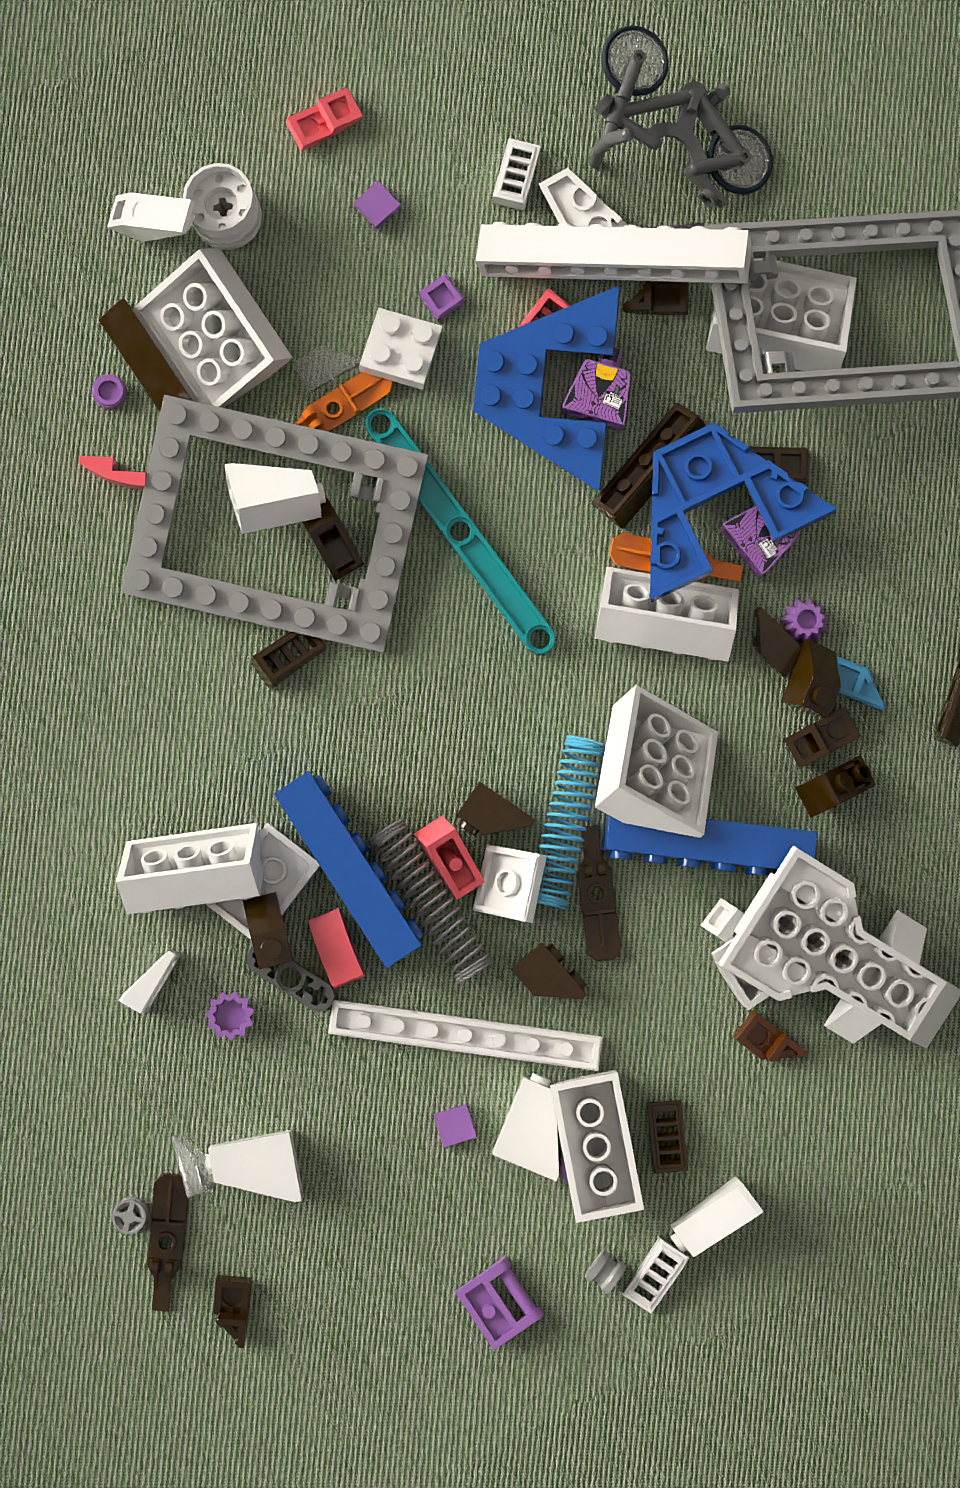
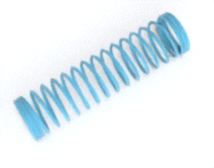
M567 735L564 744L573 749H564L562 752L576 760L562 759L560 764L574 771H557L558 775L571 781L559 780L554 783L559 788L569 792L554 791L552 795L568 803H549L552 808L567 814L549 812L546 814L547 817L563 824H544L545 828L562 835H541L543 839L560 846L540 844L538 847L545 852L559 856L545 855L547 856L546 859L579 863L578 859L547 848L577 853L582 852L581 849L549 837L584 842V839L552 827L587 831V829L554 816L585 821L590 819L556 805L592 810L591 806L559 795L592 800L595 797L561 784L597 789L598 787L562 773L599 779L600 776L566 763L602 768V764L577 757L568 752L604 757L606 744L587 738ZM548 860L545 862L558 868L545 866L544 870L569 874L577 873L574 869ZM543 871V874L556 878L542 877L543 881L574 884L570 879ZM541 881V885L552 889L540 888L539 891L571 895V892ZM539 892L537 903L566 910L568 909L567 903L569 901Z

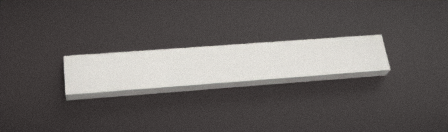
M334 1000L332 1003L328 1034L595 1071L599 1069L603 1039L602 1036L342 1000Z

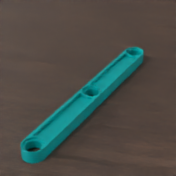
M383 408L375 409L368 415L366 428L374 442L420 452L389 410ZM378 416L387 417L391 422L390 429L383 434L376 433L371 426L372 421ZM427 461L418 502L525 647L535 655L548 653L553 648L555 642L553 630ZM464 523L469 527L470 534L467 539L458 541L451 536L450 531L454 524ZM542 630L548 634L550 641L545 648L538 649L532 646L530 636L534 631Z

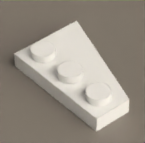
M569 168L539 183L559 224L567 223L576 227H590L594 224H602L607 227H624L627 225L617 213L612 211Z

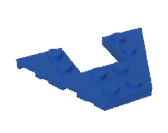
M620 287L611 288L479 344L473 411L598 491H601L607 423L541 417L547 351L614 356Z
M715 422L654 451L649 593L651 602L713 573V569L684 513L745 484L775 543L835 514L836 507L812 493L801 482H797L789 477L788 473L771 461H766L753 452L748 445L730 436L725 429Z

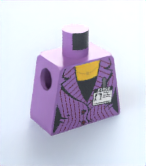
M615 348L614 356L601 355L599 362L585 359L563 403L561 414L584 421L607 423L608 428L622 432L626 418L631 372L618 368L623 353L621 350Z
M756 506L729 519L720 528L721 532L758 579L772 567L800 536L796 532L774 543Z

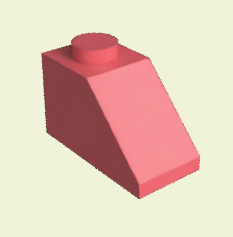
M443 816L414 833L431 865L456 900L485 882L458 832Z

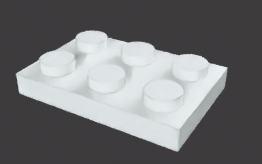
M266 823L259 833L263 867L260 896L276 892L283 915L319 869L320 865L316 859L269 823ZM236 899L206 904L251 939L243 900Z

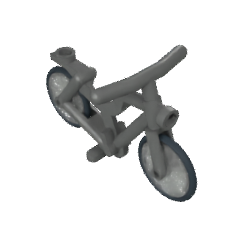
M624 26L610 34L603 45L601 64L607 80L616 88V92L613 98L606 94L594 107V110L606 120L601 139L594 145L588 159V164L591 168H598L605 153L614 145L625 143L635 138L650 149L657 150L661 146L659 138L671 137L682 142L687 148L690 163L685 168L684 175L701 190L699 198L708 207L714 208L717 205L721 209L729 202L712 185L708 177L710 174L719 186L734 194H750L761 189L766 184L773 168V156L766 139L758 131L746 125L728 126L715 108L717 104L730 94L731 91L727 85L721 83L707 94V90L702 83L691 81L684 85L679 92L629 103L631 96L648 95L662 85L668 72L669 59L667 51L657 35L641 26ZM682 105L677 124L671 122L658 123L646 130L628 118ZM696 117L699 118L712 137L707 151V159L701 143L692 132Z

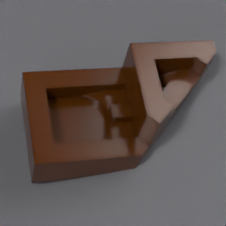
M754 1010L733 1035L734 1039L761 1060L779 1061V1059L787 1057H805L808 1053Z

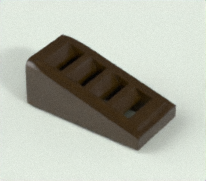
M289 632L252 656L251 664L266 686L272 689L325 651L327 647L323 641L317 637L304 635L312 647L311 650L307 651L298 639L302 634ZM290 642H292L301 655L297 659L287 646ZM279 650L289 662L288 665L284 666L276 655ZM268 658L277 669L276 673H273L265 661Z
M681 1100L647 1102L653 1172L688 1171ZM675 1111V1118L656 1119L655 1113ZM676 1125L675 1132L657 1133V1127ZM677 1139L678 1146L659 1147L658 1141ZM678 1154L679 1160L660 1161V1155Z

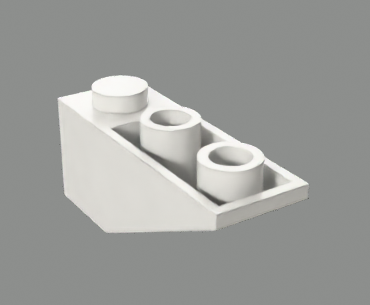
M138 193L117 195L107 228L141 242L186 234L193 224L194 213L192 211L195 201Z

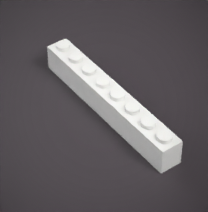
M495 222L492 225L481 224L476 263L483 277L748 284L752 245L749 231L737 227L715 230L702 226H695L691 229H675L671 226L641 228L636 225L607 227L602 224H594L590 227H576L567 223L559 224L558 226H542L538 223L509 225L504 222Z

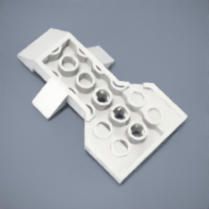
M792 846L775 875L773 873L769 874L736 926L734 932L737 935L718 964L777 1001L790 999L793 995L809 991L812 993L825 989L841 999L824 1026L853 1044L879 1025L884 1024L906 1039L927 1049L960 997V989L920 965L927 928L897 910L879 939L863 930L861 917L858 915L854 883L797 847ZM787 915L786 918L790 921L789 925L786 928L782 925L780 927L779 919ZM815 932L818 941L814 945L812 943L808 945L807 937ZM843 950L846 958L843 962L839 960L836 962V954Z

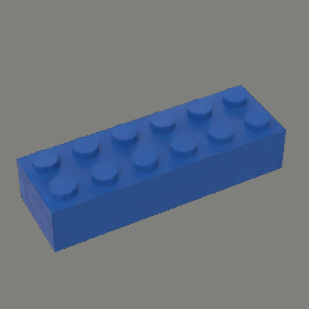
M308 771L274 793V795L385 967L388 968L421 947L423 944L420 938L425 935L415 919L407 921L401 911L406 905L396 890L389 892L383 884V881L388 878L377 861L370 863L364 853L369 848L359 833L351 834L346 824L351 821L341 805L337 803L333 806L327 796L332 794V791L320 775L314 777Z
M607 814L603 851H609L610 858L632 860V854L643 855V862L666 864V860L669 858L677 859V866L700 868L701 862L711 863V870L735 872V866L745 867V874L769 876V870H778L792 846L797 847L815 859L817 832L706 819L704 835L698 838L626 824Z

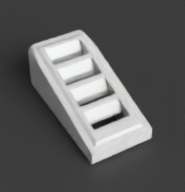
M511 138L508 139L492 203L525 211L541 146ZM513 149L532 153L531 159L512 155ZM510 161L527 165L528 170L510 167ZM508 173L524 177L525 180L521 182L506 178ZM504 185L522 189L521 194L503 190Z
M169 950L121 996L119 1001L140 1014L148 1012L177 963L180 953L175 950Z
M659 1236L622 1295L649 1313H652L686 1265L689 1256ZM663 1252L675 1260L673 1266L658 1258L659 1254ZM653 1263L668 1272L665 1278L650 1268ZM645 1274L660 1283L658 1289L643 1280ZM638 1285L653 1294L650 1301L634 1291Z

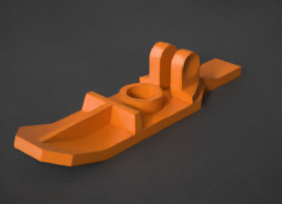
M361 372L305 407L299 420L294 424L331 432L390 394L394 381ZM331 404L338 405L340 407L339 412L334 415L327 412L328 406Z
M622 532L612 538L609 556L615 565L650 573L651 538ZM703 550L713 569V573L697 581L714 577L740 583L743 565L713 559Z

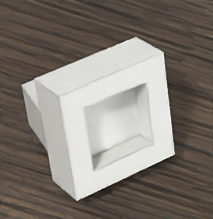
M720 898L701 926L726 943L734 938L732 934L744 913Z

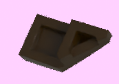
M647 281L630 301L627 300L623 304V311L625 313L688 315L689 282Z
M757 607L754 611L757 623L756 636L753 637V646L758 647V653L778 675L785 677L795 667L802 647L764 609Z
M217 1275L213 1313L216 1315L215 1322L220 1328L224 1327L235 1339V1344L238 1348H244L251 1278Z

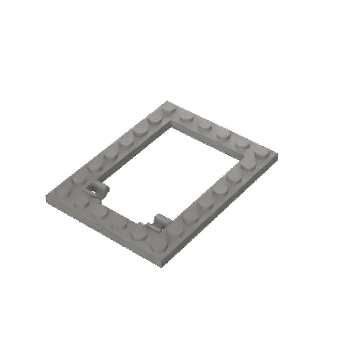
M960 210L704 226L705 228L724 230L728 227L748 230L752 245L748 284L711 283L732 413L960 398ZM936 248L958 361L795 372L792 353H787L786 351L762 353V348L758 346L751 305L750 281L760 274H765L767 280L777 278L776 257ZM763 258L762 261H754V259ZM781 365L783 373H773L772 366Z
M164 395L146 475V486H144L121 593L384 653L428 454ZM191 437L354 473L349 496L377 502L375 512L380 513L366 578H360L359 587L330 582L326 603L320 604L163 568ZM365 476L377 478L375 488L363 485ZM338 597L350 600L348 610L336 607Z

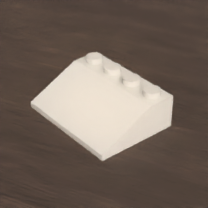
M220 248L199 249L132 309L191 399L195 402L224 408L271 377L293 358Z
M763 258L754 259V261H762V260H763ZM776 261L778 269L777 278L767 280L765 274H760L750 281L751 288L749 293L758 346L762 348L763 354L771 351L792 353L794 367L796 370L801 371L841 368L847 350L856 277ZM714 306L706 350L722 354Z
M635 685L612 708L595 808L626 824L698 838L702 837L705 832L718 731Z

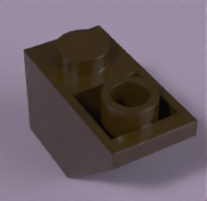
M859 755L795 788L810 818L853 798L876 784L869 767L865 764L862 756Z
M541 942L511 968L533 996L583 999L587 995L582 990L587 984L574 969L570 973L564 969L560 962L565 958L552 943L546 947Z

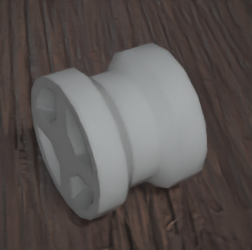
M138 1197L123 1199L115 1206L112 1212L114 1227L124 1234L138 1232L147 1224L150 1211L148 1205Z
M602 1250L588 1268L584 1278L590 1282H597L601 1290L608 1294L620 1280L627 1266L622 1262L613 1261L610 1258V1253Z

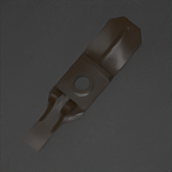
M597 825L586 826L587 831H581V837L584 839V842H582L584 859L577 874L587 954L597 962L614 960L621 951L611 867L601 856ZM594 887H600L604 892L600 900H595L591 897V890Z
M163 1173L154 1180L147 1266L154 1277L152 1310L169 1312L172 1279L182 1267L188 1182L181 1174ZM161 1237H170L172 1246L170 1248L162 1247L160 1244Z

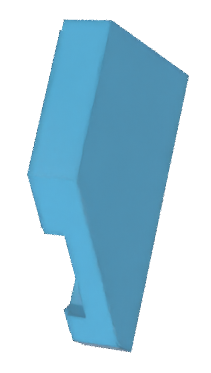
M837 656L841 683L838 694L883 711L885 704L880 698L869 668Z

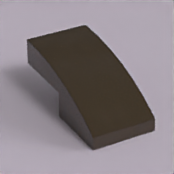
M845 706L830 714L829 718H822L785 738L784 741L798 767L801 769L861 737V734Z

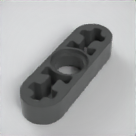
M252 947L248 951L247 965L254 973L313 1011H324L332 1005L335 1000L333 987L310 970L293 960L283 963L277 969L275 978L269 976V973L273 969L268 967L259 970V967L255 965L257 959L254 957V948ZM288 967L296 968L301 975L300 982L295 987H287L281 980L282 972ZM307 976L313 979V982L309 984L310 987L315 990H319L321 987L326 989L325 996L329 998L326 1003L319 1002L315 1005L312 1002L314 996L307 991H304L303 997L297 994V991L305 985Z

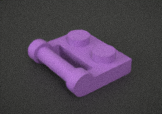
M507 1256L495 1262L488 1269L455 1291L493 1350L545 1315L539 1305L535 1306L511 1270L512 1264ZM497 1276L501 1278L524 1313L517 1320L491 1283Z

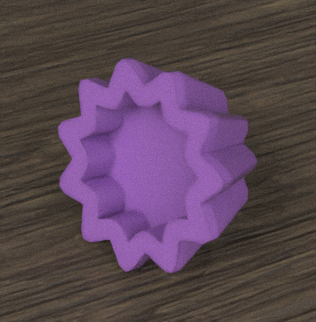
M811 598L805 602L796 599L794 606L785 607L787 615L780 619L786 625L784 630L796 642L801 641L802 644H804L805 639L819 642L820 634L828 631L824 623L829 617L822 613L823 605H814Z
M236 991L230 996L221 992L219 1000H210L212 1009L208 1010L205 1015L211 1019L208 1028L216 1029L217 1038L226 1035L232 1041L236 1034L245 1036L246 1027L253 1025L250 1016L255 1010L247 1007L249 999L239 998Z

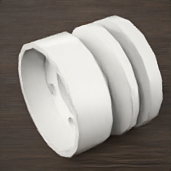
M214 163L201 167L191 175L184 187L183 199L195 201L192 211L194 213L193 227L206 244L221 250L240 248L251 241L261 227L262 210L253 187L243 172L229 164ZM225 209H230L227 211V216L222 217L225 214Z

